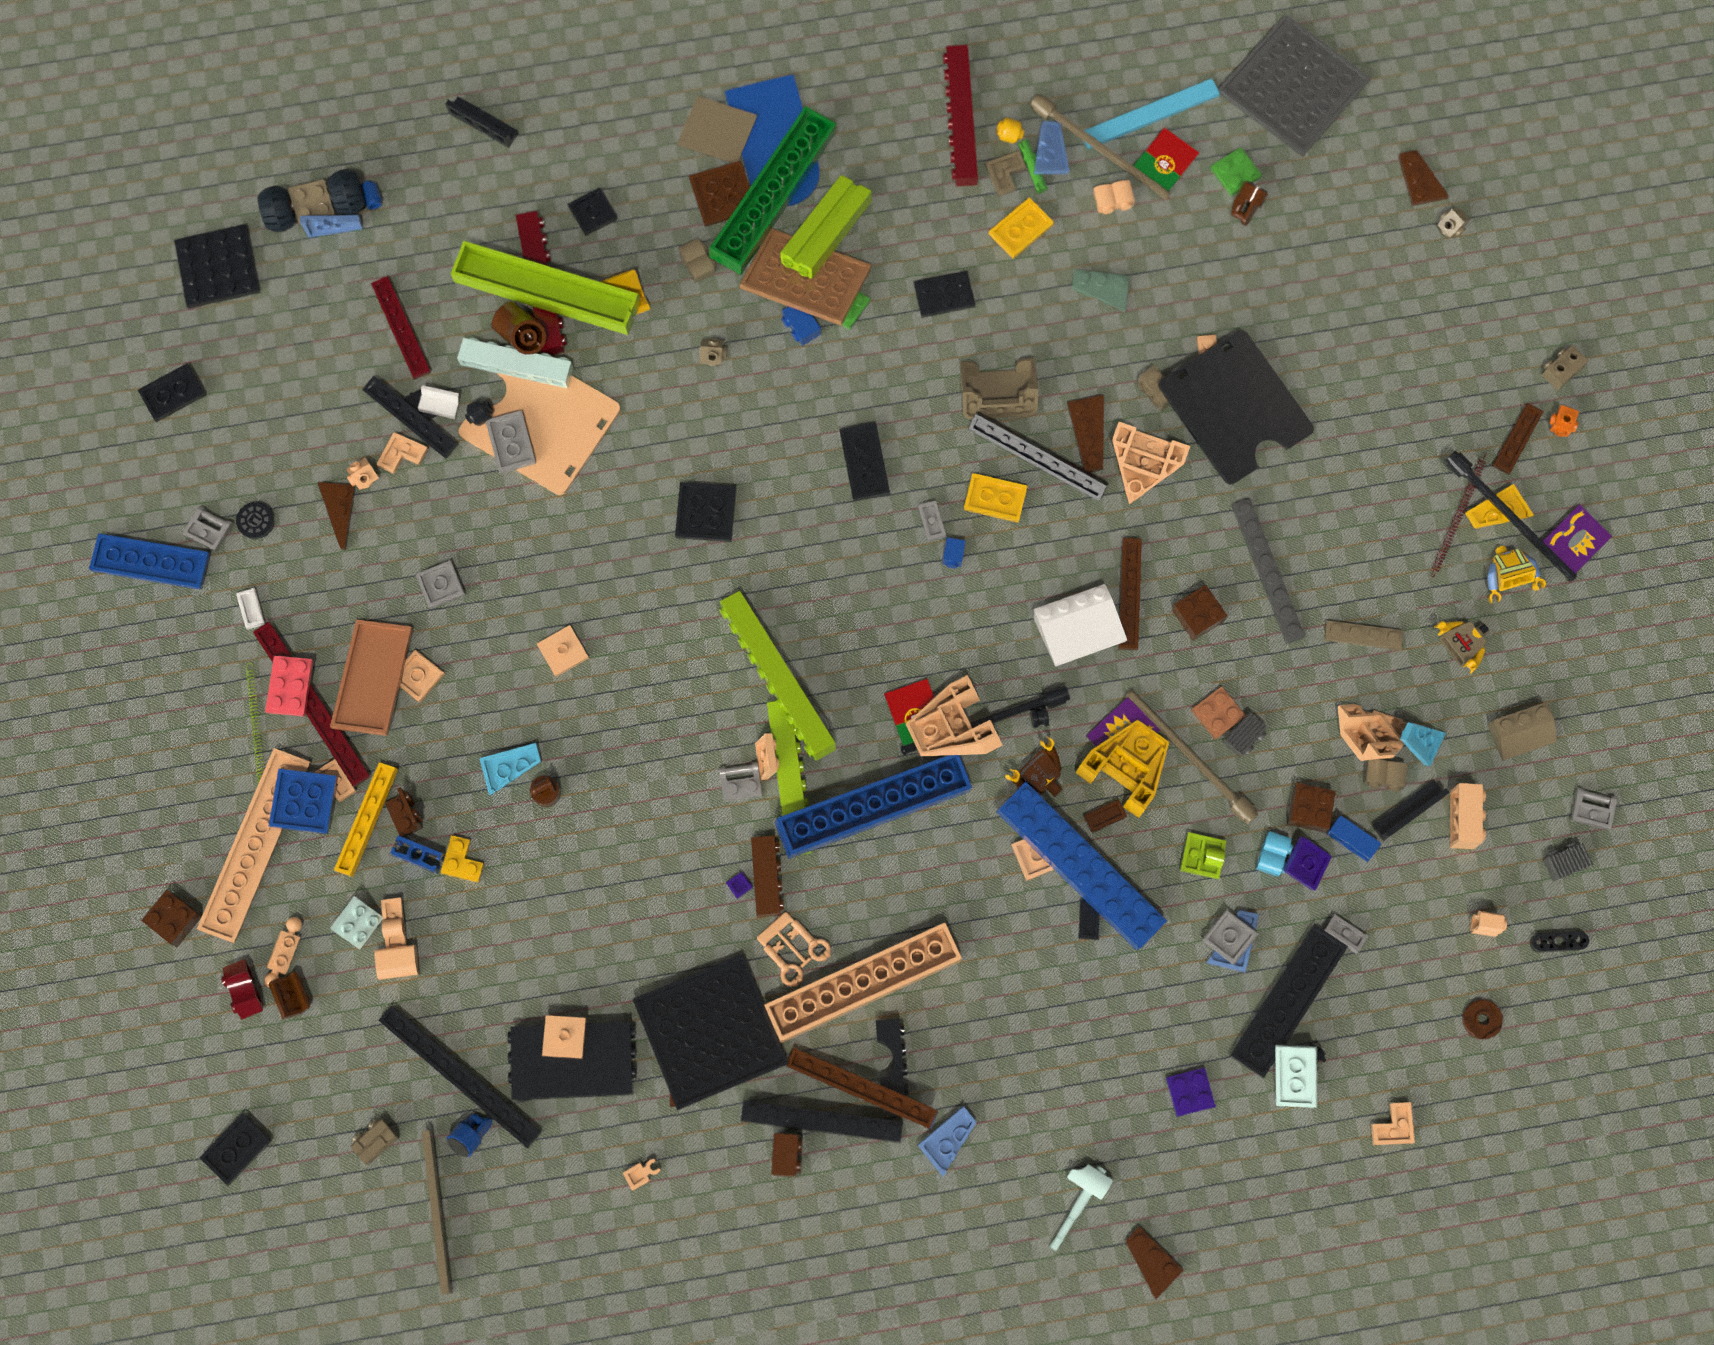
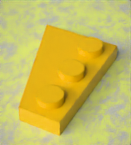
M1514 484L1496 494L1520 519L1534 516ZM1488 499L1465 513L1474 529L1510 522Z

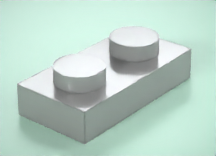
M936 500L918 505L927 542L945 538L946 533Z
M1337 915L1331 918L1324 930L1346 944L1348 949L1356 954L1368 938L1366 934Z

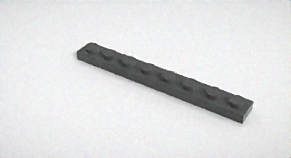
M1247 499L1232 504V510L1286 644L1305 638L1251 500Z

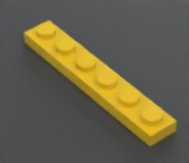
M378 763L334 871L354 877L398 772L397 768Z

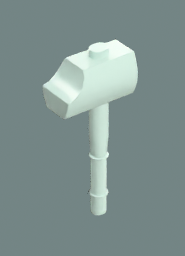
M1087 1164L1080 1170L1071 1169L1066 1178L1084 1189L1050 1245L1055 1251L1063 1242L1092 1194L1101 1200L1103 1199L1113 1182L1111 1178L1105 1175L1106 1170L1099 1166L1095 1169Z

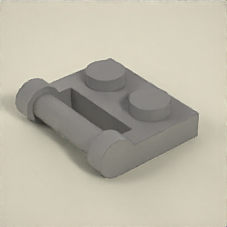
M199 506L182 534L217 552L228 532L232 530L234 523L229 520L225 521ZM205 518L222 528L218 531L200 522V519Z
M758 762L725 768V766L719 767L724 802L762 797ZM753 772L754 777L727 781L728 775Z
M1577 787L1571 821L1611 830L1617 797L1612 795L1608 797ZM1583 798L1593 800L1596 802L1607 804L1608 808H1603L1596 805L1584 803L1582 801Z

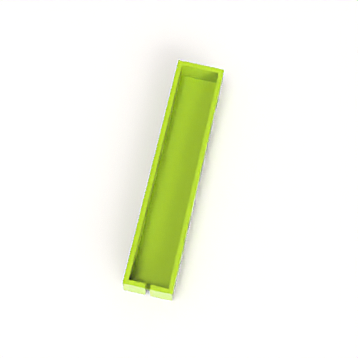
M463 241L450 273L455 283L625 335H629L634 321L633 317L636 316L641 303L638 293Z

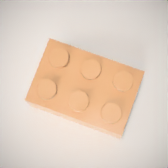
M1459 783L1450 791V848L1475 849L1485 841L1486 831L1483 829V821L1486 818V811L1483 810V802L1486 799V791L1483 790V784Z

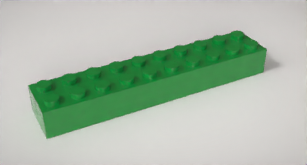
M807 106L803 108L710 246V258L739 275L743 273L834 137L836 132L835 122Z

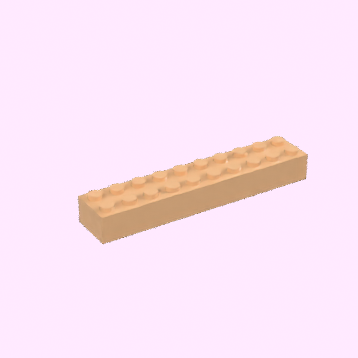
M943 923L771 1001L764 1006L782 1044L961 962L962 958L946 923Z

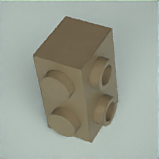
M1573 345L1568 350L1564 348L1557 355L1559 358L1556 361L1550 360L1544 366L1546 370L1542 376L1557 391L1589 361Z
M1153 365L1139 376L1137 384L1140 390L1150 398L1153 405L1162 411L1170 403L1158 386L1159 381L1164 376Z

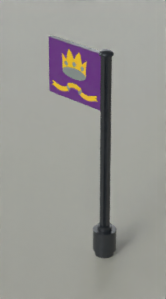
M1455 450L1445 460L1447 466L1459 478L1461 476L1467 478L1569 579V582L1576 579L1577 572L1612 537L1579 504L1542 541L1472 472L1473 469L1471 467L1473 464L1461 452L1458 453Z

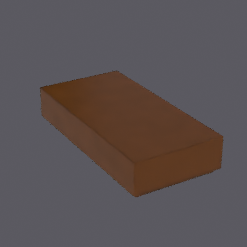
M1118 799L1085 814L1083 817L1091 833H1095L1127 818V815Z

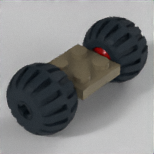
M341 169L334 172L328 178L330 193L328 192L325 178L288 187L289 193L280 186H269L263 189L258 194L257 200L265 227L273 232H284L295 224V213L300 224V216L335 215L333 205L335 210L342 215H355L365 207V199L358 174L349 169Z

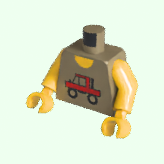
M1439 622L1434 626V628L1437 627L1440 630L1438 635L1441 638L1439 640L1460 667H1469L1471 670L1469 673L1472 674L1482 662L1485 654L1484 645L1487 642L1483 637L1490 632L1489 628L1484 623L1475 627L1472 622Z

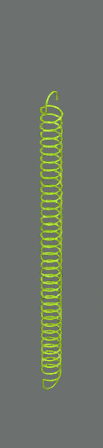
M248 663V664H252V663ZM247 664V665H248V664ZM252 664V667H253V664ZM246 665V671H247V665ZM251 670L252 672H254V670ZM248 671V672H251V671ZM246 672V674H247L248 672ZM247 674V676L255 674ZM246 676V677H247V676ZM247 677V678H248V677ZM251 677V678L254 679L255 677ZM248 678V679H251V678ZM247 679V681H248V679ZM248 681V683H250V682H255V681ZM247 683V685H249V684ZM252 684V685L255 686L256 684ZM249 685V686H251V685ZM249 686L247 688H249ZM249 688V690H250V689H256V688ZM248 690V692H250V691ZM252 691V692H257V691ZM250 692V693H252V692ZM248 693V695H249V693ZM250 695L249 697H251V696H257V695ZM249 698V699H250V700H253V699H257V698H253V699ZM249 700V702H250V700ZM256 701V702H250V704H251V703H257V701ZM249 704V705H250V704ZM250 705V706L253 707V706H258V705H253V706ZM250 707V709H251V707ZM256 708V709H251V711H252V710H258V708ZM250 711V712H251V711ZM251 712V713L254 714V713H259V712H254V713ZM250 714L252 716V714ZM257 715V717H259V715ZM252 716V717H251V720L254 721V719H252V718H253V717H256V716ZM255 719V720H260V719ZM251 721V723H253V722ZM257 722V723L259 724L260 722ZM253 723L252 725L257 724V723ZM251 725V726H252V725ZM252 726V727L255 728V727H260V726ZM252 728V730H253V728ZM258 729L260 731V729ZM254 730V731H258V730ZM253 731V732H254V731ZM252 732V733H253V732ZM253 733V734L256 735V734H261V733ZM253 735V737H254V735ZM259 736V738H261V736ZM255 737V738H258V737ZM253 738V740H254L255 738ZM254 740V742H257L256 740ZM257 740V741H262V740ZM253 742V743H254V742ZM254 743V744H255V743ZM259 743L260 745H262V743ZM255 744V745H254V748L257 749V747H255V746H256V745H259V744ZM258 747V748H263V747ZM254 749V751H256V750ZM260 750V751L262 752L263 750ZM256 751L255 753L260 752V751ZM254 753V754H255V753ZM255 754V755L258 756V755H263V754ZM255 756V758H256V756ZM261 757L263 759V757ZM257 758V759H261V758ZM256 759V760H257V759ZM255 760V761H256V760ZM256 761V762L259 763V762H264V761ZM256 763V765H257V763ZM262 764V765H257V767H258V766H264V764ZM256 767V768H257V767ZM257 768V769L260 770V769H265V768H260V769ZM256 770V772H258V770ZM258 772V773H257V776H258V777H261L262 775L260 776V775H258V774H259V773H263V772ZM257 777V779H258V777ZM260 779L258 781H260ZM257 781V782H258V781ZM258 782V783H259V782Z

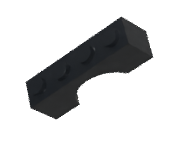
M900 1019L876 1020L877 1042L888 1047L894 1057V1067L886 1078L880 1080V1085L904 1096H909L908 1084H904V1076H907V1064H903L902 1056H906L905 1044H901V1036H905L904 1024H900Z

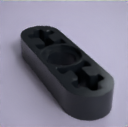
M1584 932L1544 933L1533 936L1530 940V947L1538 953L1580 951L1588 947L1590 940ZM1578 936L1584 941L1580 946L1579 943L1570 944V940H1575ZM1548 937H1550V944H1545L1541 948L1535 943L1539 938L1542 942L1549 941ZM1556 937L1564 939V947L1559 948L1555 945Z

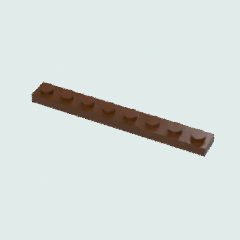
M793 1048L786 1065L788 1068L928 1129H932L939 1111L796 1048Z

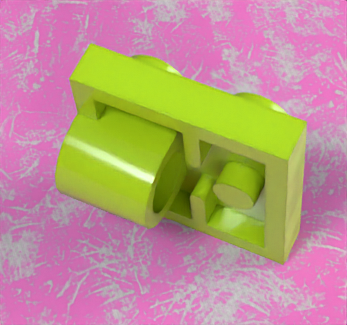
M1188 832L1180 871L1219 879L1225 858L1227 841Z

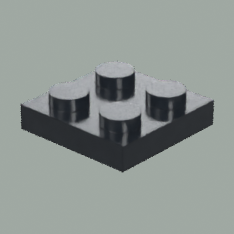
M600 187L567 204L585 236L617 220V216Z

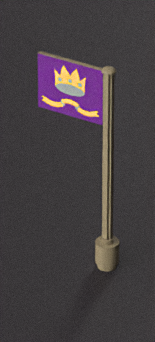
M1134 690L1128 691L1126 699L1086 736L1097 747L1136 720H1139L1156 733L1161 731L1231 802L1232 807L1230 810L1242 822L1245 821L1249 824L1259 814L1245 796L1241 798L1236 796L1134 693Z

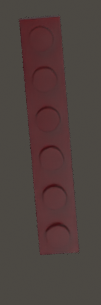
M388 276L372 282L371 286L413 379L415 380L431 373Z

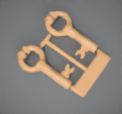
M784 912L757 936V940L765 947L763 950L781 969V980L787 986L797 987L799 983L803 982L801 968L810 962L811 958L816 961L825 962L831 956L829 942L823 939H814L798 920L794 921L788 912ZM790 922H793L791 925L794 928L792 932L787 934L788 937L791 935L790 939L793 940L795 935L800 934L809 944L808 952L810 957L806 960L780 932ZM778 934L803 963L800 967L795 964H787L777 954L779 950L784 948V945L780 946V941L774 947L767 945V943ZM818 944H823L826 950L818 957L813 952V948ZM790 969H795L798 972V976L790 982L785 977V973L789 972Z

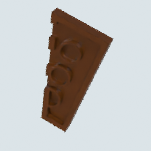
M1104 395L1067 402L1083 469L1089 473L1103 470Z

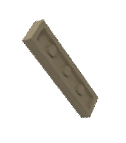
M1327 620L1324 641L1400 651L1402 649L1403 630Z

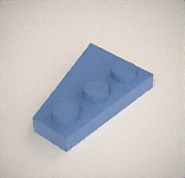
M1043 121L1040 126L1034 174H1067L1070 170L1061 124L1057 121Z
M359 215L300 216V223L308 238L363 229Z
M1239 910L1236 917L1255 931L1259 914ZM1252 944L1235 965L1231 964L1216 951L1213 952L1207 964L1246 973Z

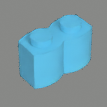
M1269 831L1266 835L1256 870L1276 877L1280 876V873L1284 874L1283 870L1287 864L1285 862L1286 855L1290 856L1293 849V844H1290L1292 839Z

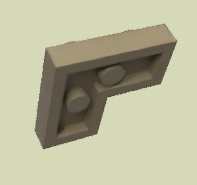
M1020 151L985 163L986 170L998 197L1014 192L1016 188L1010 175L1026 169Z

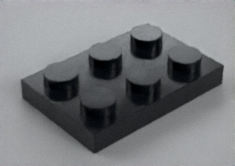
M968 271L913 282L921 318L974 308L976 305Z
M187 363L138 389L155 422L206 396Z
M242 1113L199 1158L229 1186L272 1140L248 1116Z

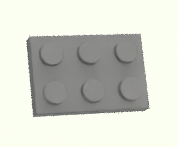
M522 411L491 418L486 421L500 474L536 464Z

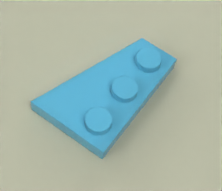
M1408 722L1401 733L1400 740L1423 765L1431 767L1446 733Z
M536 743L479 758L489 796L541 763Z

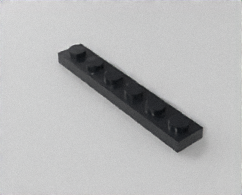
M373 375L362 389L444 458L447 459L458 444L376 376Z

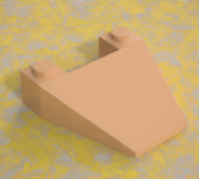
M968 675L949 684L906 723L921 756L986 754L1003 746L991 720L972 728L963 710L980 701Z

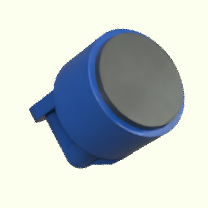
M475 1113L471 1114L447 1137L448 1145L460 1156L470 1157L482 1143L481 1139L492 1126L493 1120L489 1117L484 1119ZM474 1124L479 1126L475 1131L472 1129Z

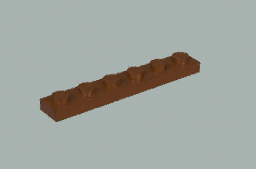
M1137 538L1122 539L1119 619L1127 641L1120 643L1118 650L1138 651L1142 539Z

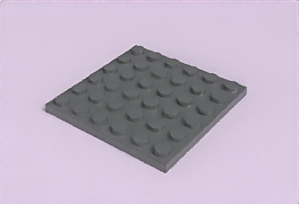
M1285 14L1221 85L1218 91L1220 95L1303 157L1370 82L1371 77Z

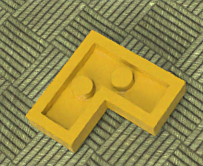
M451 835L440 873L479 883L484 863L466 859L471 843L469 839Z

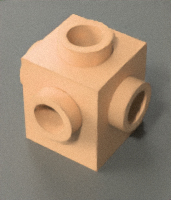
M366 458L353 462L346 469L349 473L347 479L352 486L357 485L359 490L370 487L375 480L379 479Z

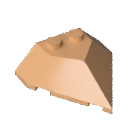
M1118 422L1112 441L1129 505L1183 466L1190 446L1174 440L1171 443L1136 431V427Z
M1356 704L1339 705L1340 734L1360 761L1393 758L1405 745L1400 740L1401 733L1407 725L1406 722H1403V719L1375 710L1371 713L1362 710V706Z

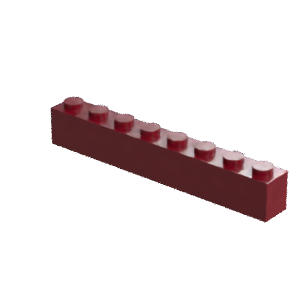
M968 44L946 46V53H943V64H947V69H944V80H948V86H945V95L949 97V102H946V109L951 119H948V130L952 131V135H949V147L953 146V152H950V163H954V169H951L952 180H955L956 187L975 186L978 184V169Z
M537 211L515 215L523 259L548 266V261H551L549 250L545 251V245L548 242L546 234H542L541 228H545L543 217H539ZM533 307L534 318L544 327L546 332V342L541 349V353L549 355L564 353V346L567 343L565 334L561 335L560 329L564 328L562 318H558L556 313Z

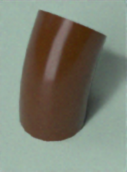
M509 301L496 311L491 323L492 329L509 342L518 352L532 355L543 348L546 342L544 327L515 302Z

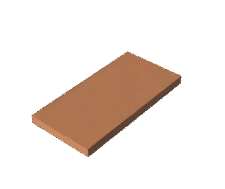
M356 620L330 724L332 729L388 736L413 632L411 626Z

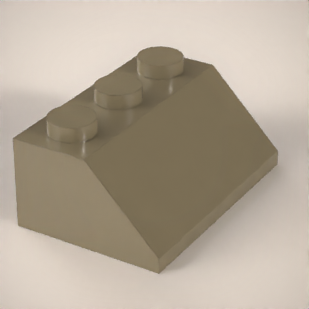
M1547 702L1495 719L1488 724L1502 761L1557 742L1555 719Z

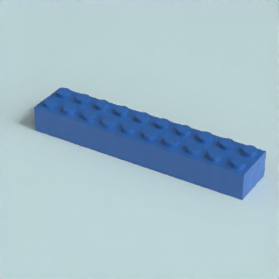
M948 755L776 818L775 825L788 859L969 793L972 786L960 756Z
M1027 782L996 811L1135 950L1141 949L1167 922Z

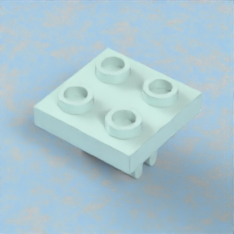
M354 896L330 929L358 949H361L383 917Z

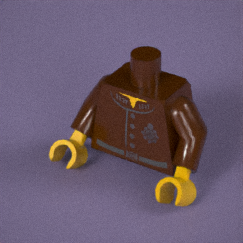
M1047 736L1049 740L1047 745L1042 740L1040 741V745L1046 750L1042 749L1020 771L1010 769L1013 772V776L1005 775V778L1013 781V784L1018 789L1027 782L1040 796L1048 790L1056 797L1063 790L1056 783L1061 776L1062 768L1058 753L1054 747V741Z

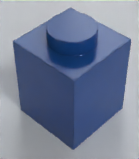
M946 539L943 565L952 569L962 567L966 540Z

